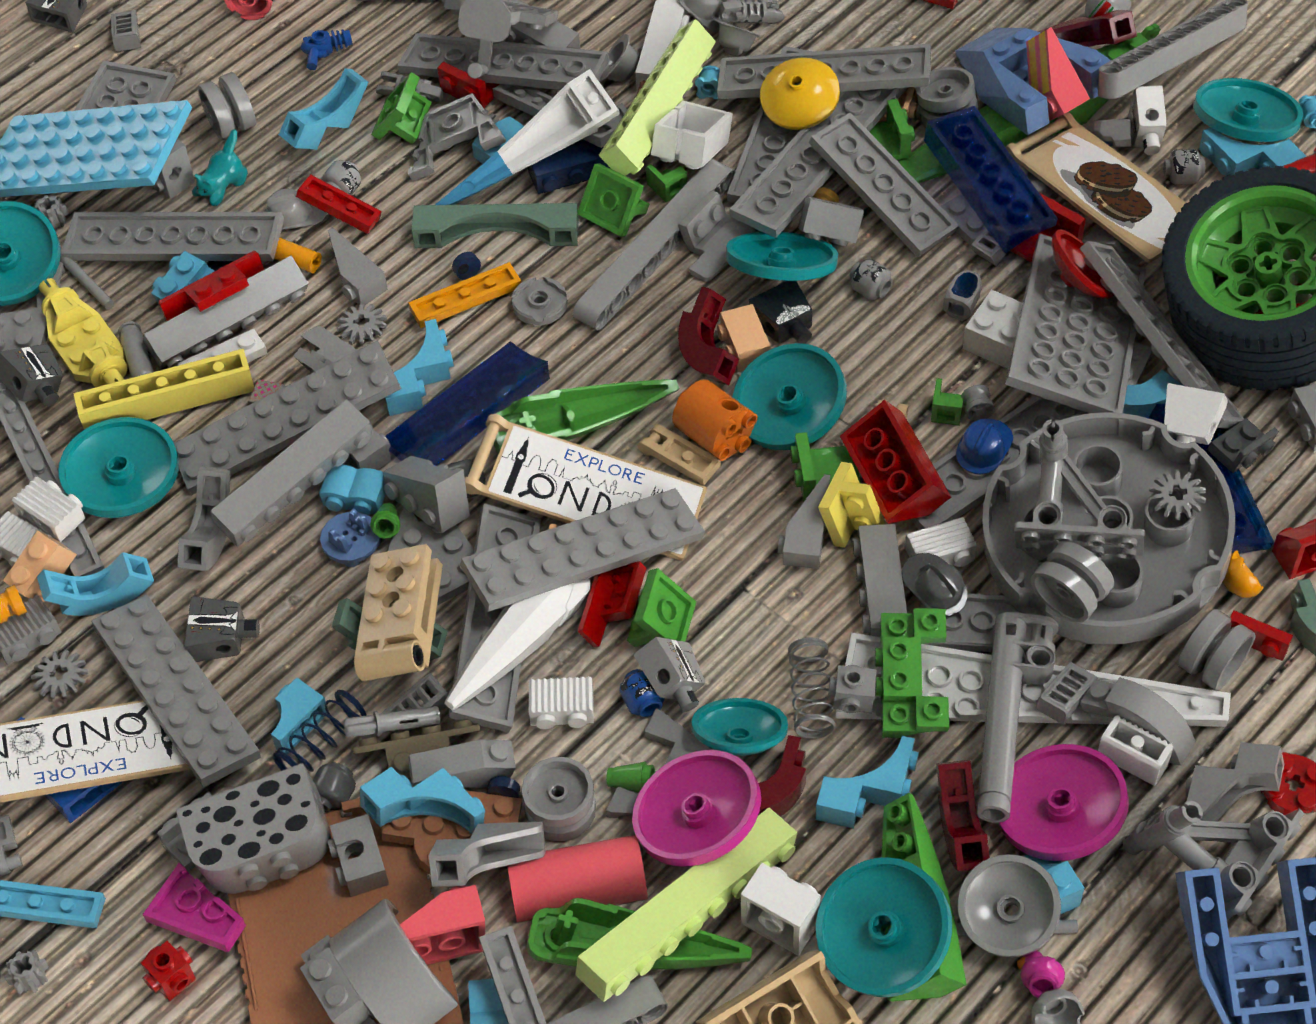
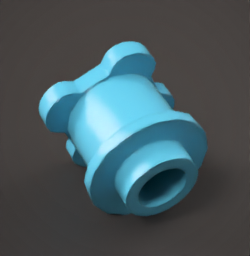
M711 65L704 66L699 77L695 80V85L698 88L696 95L701 99L706 97L718 99L717 86L720 68Z
M1304 95L1299 99L1303 110V123L1308 128H1316V95Z

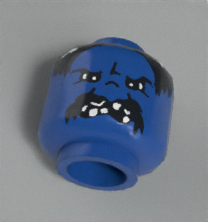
M635 669L626 674L624 681L620 685L619 692L631 714L650 717L655 709L661 710L665 698H660L643 670Z

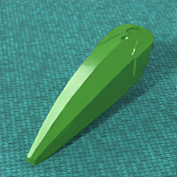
M661 379L551 390L546 394L523 397L496 414L509 422L568 441L635 414L677 392L679 386L677 380ZM498 432L494 447L498 454L507 432Z
M574 898L559 908L540 909L532 918L526 950L528 955L535 960L576 967L578 956L635 911L610 903L604 905L583 898ZM699 930L694 936L689 937L687 935L682 939L670 955H662L657 959L651 970L701 968L749 962L752 956V948L741 942Z

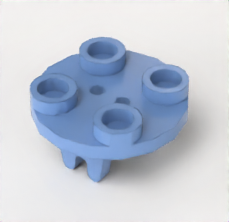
M352 509L350 512L338 514L330 519L321 531L320 541L323 552L331 560L344 563L348 567H355L375 552L381 543V538L375 535L371 529L370 522L372 518Z

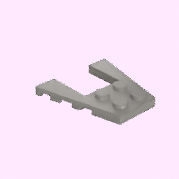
M59 262L58 269L52 278L59 288H61V276L65 273L63 262ZM40 292L36 295V308L0 314V351L46 344L48 337L47 322L41 310V305L45 298L43 293Z

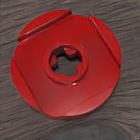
M1282 752L1285 765L1279 792L1261 791V794L1262 792L1268 800L1267 804L1271 809L1283 815H1287L1297 809H1301L1305 814L1312 811L1313 813L1316 812V763L1301 755ZM1286 781H1296L1302 788L1298 787L1296 791H1292L1289 789L1290 784L1286 783Z

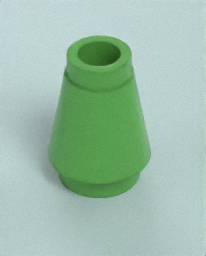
M385 503L381 505L372 517L370 526L375 535L387 539L399 532L401 524L397 509L393 504Z
M646 762L614 768L609 767L606 775L607 786L621 787L639 793L647 780L655 773L654 765H647Z

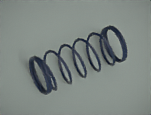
M337 690L334 694L336 701L327 700L325 702L326 713L315 712L313 714L315 725L306 723L301 726L303 737L297 735L290 736L289 744L291 749L281 747L273 753V760L281 771L288 769L282 759L291 767L298 765L291 757L281 751L286 750L294 754L307 770L313 772L314 768L295 751L292 739L298 738L306 742L320 759L325 760L326 756L307 739L304 727L309 726L318 730L328 744L337 748L338 745L335 740L318 726L316 715L321 714L328 717L334 726L345 735L343 731L344 725L330 715L327 705L330 702L336 703L349 718L360 717V715L356 714L346 705L340 696L342 695L357 708L361 716H367L360 702L347 691Z

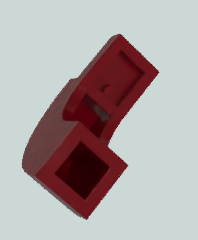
M701 287L692 313L683 311L678 330L680 351L685 361L693 369L717 383L729 386L739 359L726 350L717 348L714 343L715 327L726 299L710 288Z
M788 735L778 770L769 779L758 783L761 790L759 814L770 808L781 817L800 798L806 785V768L803 767L806 751L801 750V737Z
M962 760L936 763L940 816L950 860L957 871L972 870L981 862L989 859L990 855L988 837L982 830L977 816L971 761Z

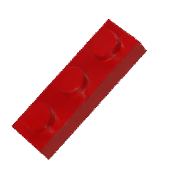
M311 174L299 187L296 195L297 198L366 234H369L376 225L382 213L379 209Z

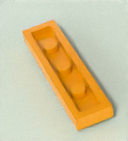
M508 262L408 302L409 309L419 327L423 328L426 327L425 321L436 319L438 322L513 292L522 282L511 263Z

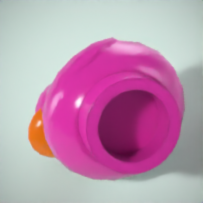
M1034 951L1022 956L1017 961V967L1021 970L1020 977L1022 983L1037 998L1044 992L1059 989L1064 983V968L1055 958L1043 956L1040 952Z

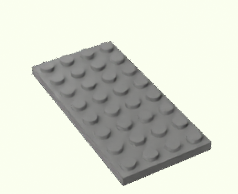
M1039 234L1005 385L1087 413H1123L1136 329L1133 325L1135 321L1130 314H1125L1118 307V299L1115 295L1110 299H1101L1084 294L1074 286H1067L1060 278L1061 271L1054 260L1051 245L1052 237ZM1125 262L1141 285L1144 286L1146 269Z

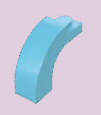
M1161 370L1144 383L1127 385L1123 413L1152 420L1161 418L1165 415L1168 383L1182 386L1183 384L1176 381L1164 370Z
M122 552L107 568L92 575L69 576L44 569L37 576L43 600L59 604L62 614L74 616L99 614L123 606L141 595L154 582L147 558Z

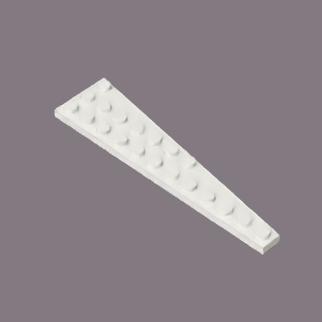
M851 632L845 666L857 665L861 668L877 669L876 677H881V667H875V648H880V637ZM921 644L922 696L948 697L949 721L985 722L992 655ZM1035 663L1036 665L1044 666L1041 663ZM1054 665L1052 677L1045 684L1022 683L1018 722L1059 723L1036 708L1038 698L1065 666ZM1086 670L1097 676V680L1115 684L1119 677L1150 689L1171 704L1189 726H1227L1231 693ZM1071 673V677L1077 679L1083 684L1085 683L1083 679ZM1065 681V684L1078 691V687ZM1059 689L1060 692L1064 693L1070 698L1072 697L1071 694L1067 693L1062 689ZM1056 696L1053 697L1055 700L1059 701L1060 703H1062V704H1064V705L1066 704V702L1062 701L1061 699L1057 698ZM874 697L872 713H846L842 710H836V719L882 720L881 697ZM1080 703L1066 723L1110 724L1113 718L1083 711Z

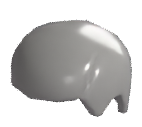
M1054 989L1042 993L1034 1003L1031 1010L1032 1024H1080L1081 1015L1083 1016L1085 1013L1081 1002H1079V999L1073 992Z

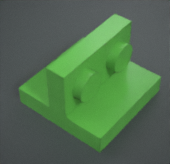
M410 72L386 98L372 131V136L381 140L390 130L411 144L417 140L425 113L429 111L432 103L415 91L420 79L419 76Z
M598 163L594 164L578 209V215L623 237L627 235L632 219L636 215L646 214L650 204L640 199L644 185Z
M660 569L649 570L644 588L638 599V605L631 622L627 641L634 647L646 645L655 637L685 642L697 601Z

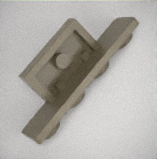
M470 720L453 722L454 729L441 731V726L437 725L421 728L422 735L410 737L409 731L390 734L391 741L378 743L377 737L358 740L359 747L352 749L353 754L385 748L388 768L392 767L400 776L410 777L409 755L450 746L449 736L480 731L479 724L473 725Z

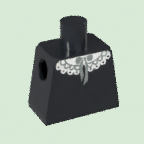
M786 281L749 299V305L753 304L764 332L775 342L782 343L793 337L797 343L805 344L811 339L812 333L809 329L812 327V308L797 281Z

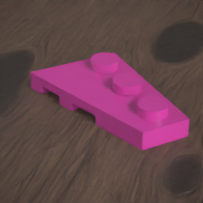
M180 863L177 864L143 913L148 923L228 953L246 927L243 918L219 897L214 896L199 879H195L189 874L187 869Z

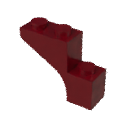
M1114 10L1094 18L1077 17L1051 26L1057 38L1085 47L1117 44L1137 37L1133 14L1130 10ZM1046 28V29H1043V30H1040V31H1037V32L1042 33L1043 31H1045V30H1047V29H1049V28Z

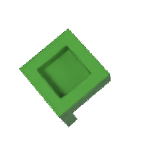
M652 164L646 166L647 185L666 203L672 200L687 184V171L681 166L672 171L666 169L661 173Z
M936 378L931 422L960 426L963 399H961L960 394L941 392L942 379Z

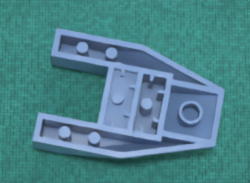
M996 28L955 50V53L963 69H966L973 75L975 90L979 99L1022 132L1030 135L1050 123L1047 97L1029 85L1026 41L1037 36L1040 32L1027 28ZM1058 38L1089 97L1092 99L1098 97L1099 67L1111 60L1095 49Z
M1316 857L1276 862L1287 928L1286 932L1229 937L1219 867L1175 873L1180 908L1198 976L1222 1024H1316Z

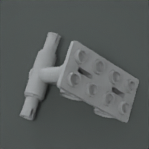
M1052 419L1047 420L1043 424V432L1039 438L1041 464L1039 501L1035 504L1032 522H1015L1016 548L1027 553H1038L1040 550L1052 551L1061 541H1070L1081 545L1097 557H1102L1104 554L1117 555V557L1122 559H1134L1136 556H1143L1144 530L1127 528V515L1124 509L1116 505L1106 506L1069 458L1067 435L1063 431L1062 423L1055 419V425H1052ZM1063 480L1088 513L1064 512V504L1061 503Z
M1190 800L1181 806L1172 805L1163 811L1160 810L1153 817L1139 823L1133 833L1125 836L1126 839H1123V847L1127 853L1136 855L1143 850L1153 851L1164 845L1192 870L1219 867L1228 921L1232 916L1236 914L1241 916L1249 909L1252 904L1251 895L1254 891L1259 890L1268 880L1269 875L1266 872L1271 865H1275L1285 853L1283 846L1287 840L1289 841L1294 838L1300 831L1301 825L1299 822L1305 813L1301 809H1297L1287 815L1271 811L1249 823L1201 821L1198 819L1203 815L1201 806L1197 802ZM1194 840L1231 842L1232 848L1225 859L1222 860L1219 856L1213 857Z

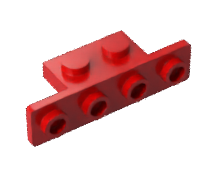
M252 251L159 300L158 303L165 321L167 322L193 307H196L201 312L248 287L247 279L265 270L259 253Z
M640 561L594 576L578 627V633L592 647L600 646L607 622L632 618L647 569Z

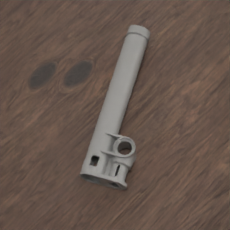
M1005 612L999 614L995 620L978 793L979 800L977 803V816L988 822H1004L1010 817L1022 683L1042 685L1047 683L1052 677L1056 659L1053 635L1058 632L1059 626L1051 617ZM1007 625H1013L1016 628H1009ZM1035 663H1041V664H1043L1044 666H1039V665H1036Z

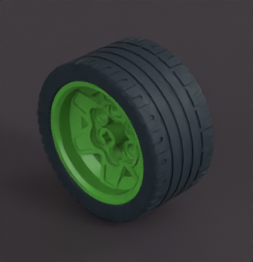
M1264 166L1262 169L1250 168L1245 172L1242 170L1235 172V175L1231 176L1229 174L1222 177V180L1212 182L1209 187L1206 186L1201 189L1198 195L1195 194L1189 199L1190 202L1185 203L1181 208V212L1176 214L1174 222L1168 228L1169 233H1166L1161 263L1172 325L1210 375L1214 378L1218 377V380L1224 383L1229 382L1230 385L1236 387L1240 385L1250 390L1256 388V390L1265 391V389L1274 391L1278 390V388L1285 390L1291 389L1292 386L1300 387L1307 382H1315L1316 261L1311 260V258L1316 254V172L1310 173L1309 170L1305 169L1297 170L1295 167L1284 168V166H1275V168H1270V166ZM1216 276L1227 278L1218 288L1215 287ZM1303 302H1305V303L1302 304L1301 306L1296 307V303H1303ZM1259 309H1260L1261 312L1263 313V314H1254V313L1258 312Z

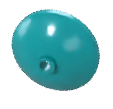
M728 698L713 701L699 708L692 717V732L702 744L712 750L728 752L735 756H746L767 751L780 743L787 735L788 720L780 709L769 703L748 698Z

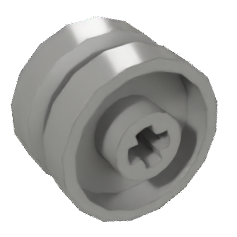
M959 67L934 69L930 72V86L916 87L921 121L930 130L940 131L941 120L943 118L947 119L949 116H957L959 113L962 114L969 110L973 112L975 118L978 115L979 110L973 75L966 69Z
M230 72L220 76L218 81L219 87L212 81L198 85L197 90L203 110L219 139L227 138L231 130L235 129V125L242 131L256 125L255 114L248 95L235 73Z
M1061 541L1048 555L1047 562H1043L1031 575V585L1040 599L1053 611L1072 621L1084 622L1097 608V602L1103 600L1113 589L1114 578L1106 565L1092 552L1073 542Z
M1214 609L1201 621L1190 636L1179 657L1178 667L1192 676L1202 672V682L1213 690L1219 691L1229 682L1242 665L1254 643L1255 632L1242 624L1231 629V617L1218 609Z
M551 757L541 760L529 769L522 784V798L527 821L543 822L544 838L550 841L571 840L588 830L595 818L596 811L594 784L589 771L580 762L568 757Z

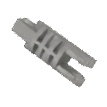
M776 0L722 2L718 13L722 21L737 23H778L783 21L785 17L783 12L778 10L779 3Z
M382 71L380 75L381 79L396 83L395 88L407 77ZM419 79L415 91L429 101L442 102L444 96L443 89L432 85V81ZM378 85L376 93L389 96L395 88Z

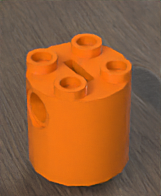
M707 379L695 382L680 394L672 416L674 427L720 461H724L738 451L743 453L749 448L751 444L749 436L758 420L757 414Z

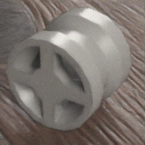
M973 385L963 391L961 399H963V404L966 406L965 412L968 419L973 421L987 419L994 413L995 406L993 401L990 400L991 394L987 386Z

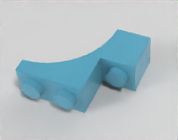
M345 68L335 86L320 101L303 110L288 111L278 135L294 148L317 150L327 127L349 128L369 82L353 69Z
M1211 127L1203 130L1199 146L1202 155L1208 158L1217 167L1219 172L1225 176L1229 174L1231 176L1235 175V172L1242 170L1245 172L1250 168L1262 169L1264 166H1270V168L1284 166L1306 157L1290 139L1267 145L1247 144L1230 139Z
M436 319L425 321V340L418 354L407 365L394 372L402 389L385 397L389 416L423 409L421 397L426 396L424 385L451 379L449 367H454L451 351L444 350V346L448 345L445 330L438 329Z
M902 736L893 755L884 764L871 772L850 778L824 776L816 803V820L854 829L856 818H863L866 802L885 806L910 793L912 780L907 779L909 770L915 771L919 752L913 751L915 738Z
M390 767L360 787V806L380 827L396 819L415 815H430L448 819L459 824L471 834L477 824H484L485 808L482 802L476 797L472 798L464 789L462 782L456 776H451L444 768L412 787L411 782L406 776H400Z

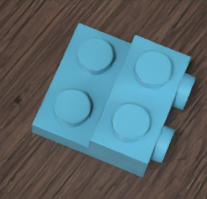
M183 251L180 256L176 255L171 259L169 271L165 276L158 277L154 281L151 294L159 302V300L209 275L215 270L209 268L205 261Z

